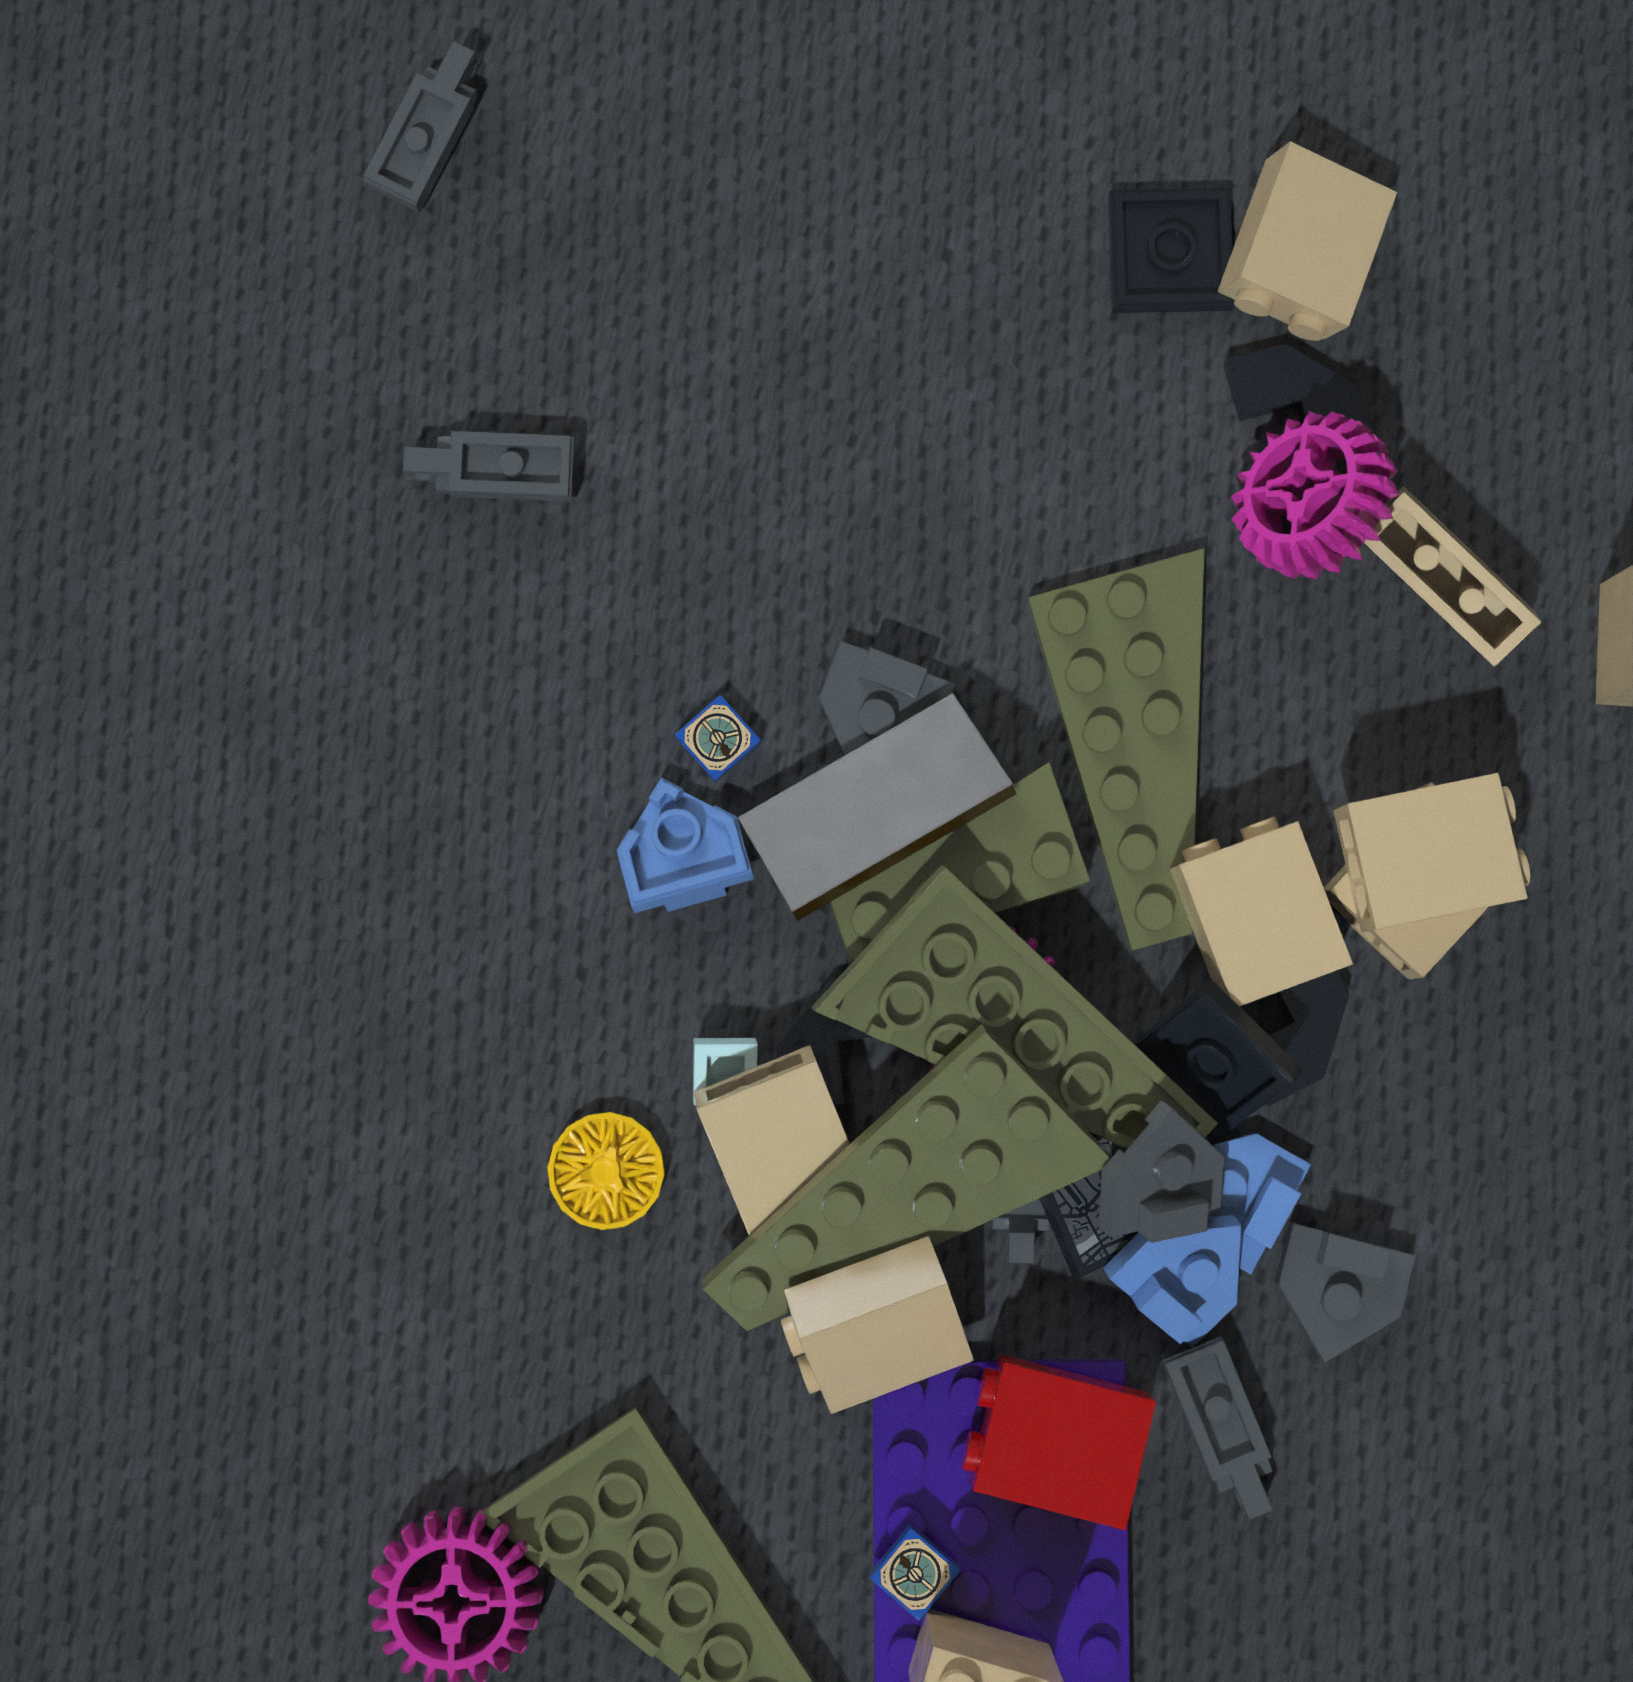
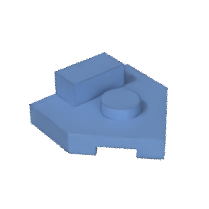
M662 777L649 796L650 802L632 830L629 829L617 849L634 913L665 905L667 912L726 896V887L754 880L737 817L716 805L713 807L683 791V788Z
M1249 1133L1212 1144L1224 1156L1220 1215L1215 1216L1234 1215L1241 1224L1239 1268L1249 1274H1252L1265 1248L1271 1249L1301 1195L1297 1190L1311 1166L1308 1162L1257 1133Z
M1234 1215L1209 1217L1206 1232L1153 1243L1138 1233L1103 1269L1109 1279L1132 1298L1139 1311L1179 1344L1185 1341L1193 1347L1237 1305L1241 1224Z

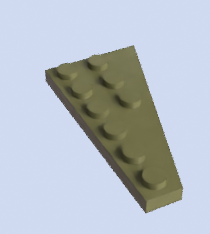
M1204 548L1031 596L1027 599L1032 622L1129 952L1192 934L1190 922L1169 869L1185 863L1182 851L1195 846Z
M940 866L811 1007L817 1013L833 1020H838L885 1043H890L924 1058L935 1065L940 1063L983 1024L1087 1131L1126 1149L1132 1145L1149 1125L1145 1119L1161 1100L1173 1108L1204 1138L1218 1124L944 866Z
M981 1024L702 1279V1289L746 1331H749L790 1312L784 1293L785 1289L929 1236L933 1246L938 1245L1102 1170L1112 1156L1020 1061Z
M638 1405L506 1493L481 1512V1514L486 1516V1525L493 1531L502 1522L508 1523L511 1529L506 1537L514 1544L520 1540L527 1542V1551L524 1553V1556L539 1568L543 1566L572 1589L576 1598L651 1658L655 1656L680 1676L681 1682H817Z

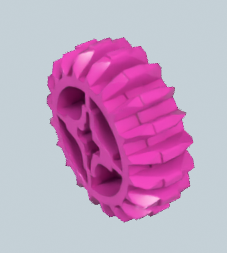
M1310 411L1303 424L1299 421L1287 419L1284 434L1281 436L1266 432L1268 446L1262 452L1249 451L1254 464L1249 471L1236 473L1241 484L1245 487L1231 496L1235 506L1239 509L1231 520L1236 524V528L1242 532L1239 540L1243 542V546L1257 556L1256 560L1268 569L1274 568L1286 577L1296 579L1302 574L1306 578L1318 580L1324 568L1329 572L1341 574L1343 558L1346 556L1351 559L1362 560L1360 546L1366 540L1380 541L1375 527L1379 521L1393 519L1390 508L1384 503L1399 495L1395 484L1391 481L1398 470L1394 467V462L1387 457L1389 451L1386 449V444L1375 434H1372V431L1361 421H1355L1352 418L1348 419L1344 415L1333 411L1326 417ZM1336 458H1346L1347 474L1340 475V472L1335 469ZM1282 516H1287V520L1292 523L1290 534H1284Z
M454 1507L451 1510L447 1528H445V1524L437 1511H431L424 1517L425 1532L418 1525L410 1522L401 1531L405 1545L400 1542L390 1541L383 1550L391 1564H378L373 1570L372 1578L384 1587L374 1590L368 1597V1603L375 1608L387 1609L386 1612L377 1616L372 1622L373 1631L384 1632L392 1630L394 1635L383 1646L384 1654H394L402 1647L408 1653L401 1665L402 1672L410 1673L416 1664L420 1662L427 1666L423 1675L424 1682H435L441 1670H447L448 1682H462L466 1668L475 1682H485L489 1675L488 1663L500 1672L507 1670L511 1663L508 1650L523 1653L527 1648L529 1640L522 1630H534L539 1623L540 1615L527 1606H533L541 1602L543 1589L535 1585H523V1583L535 1578L540 1568L533 1562L518 1565L517 1560L527 1551V1542L520 1540L508 1548L503 1543V1540L508 1535L511 1526L506 1522H502L493 1534L485 1531L486 1516L481 1514L483 1510L478 1511L471 1527L465 1526V1513L462 1507ZM446 1549V1561L442 1565L441 1578L424 1581L420 1587H407L411 1569L416 1561L433 1551ZM466 1550L481 1556L490 1563L499 1575L503 1586H498L497 1580L483 1579L478 1576L471 1567L470 1552H466ZM451 1584L458 1586L459 1596L469 1597L462 1609L454 1608L453 1598L443 1597ZM492 1607H506L503 1624L492 1635L479 1642L466 1645V1633L470 1628L471 1617L479 1614H489ZM410 1608H413L414 1615L429 1616L436 1621L440 1627L442 1642L428 1635L418 1625Z

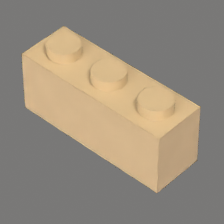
M1403 486L1398 491L1399 495L1385 504L1390 508L1393 519L1379 521L1375 527L1380 541L1366 540L1364 543L1495 667L1541 623L1537 612Z

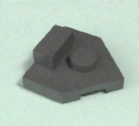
M840 641L821 690L819 702L845 756L952 694L955 684L928 674L927 668L870 647L869 651Z
M1161 1100L1146 1117L1145 1121L1149 1125L1125 1153L1118 1150L1102 1169L1099 1228L1109 1237L1139 1232L1153 1243L1206 1232L1208 1217L1220 1215L1224 1156L1173 1108Z
M1289 1222L1274 1283L1286 1303L1291 1307L1320 1360L1327 1362L1401 1317L1416 1255Z

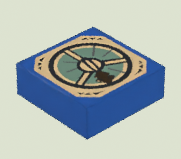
M721 695L674 735L715 783L761 744L759 737Z
M910 1523L871 1570L869 1576L874 1583L920 1621L961 1570L960 1566Z

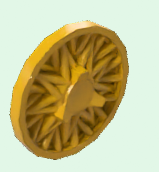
M613 1112L587 1115L568 1126L553 1145L547 1167L550 1191L561 1210L577 1223L600 1230L625 1227L644 1216L659 1197L665 1176L662 1150L651 1131L634 1118Z

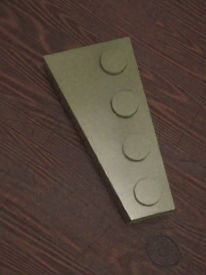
M1050 763L1045 764L1015 783L1016 795L831 901L830 907L849 964L859 956L940 866H944L952 872L996 915L1082 887L1090 882Z

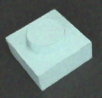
M693 1038L694 1105H696L695 1091L757 1067L758 1044L756 1038Z

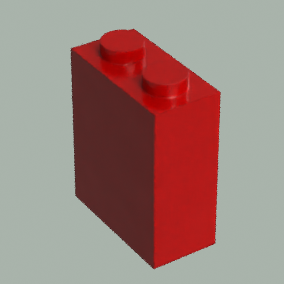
M999 1354L996 1369L985 1367L981 1378L977 1406L985 1407L986 1410L980 1433L970 1430L961 1469L970 1471L969 1481L972 1490L975 1492L1126 1531L1156 1400L1147 1391Z

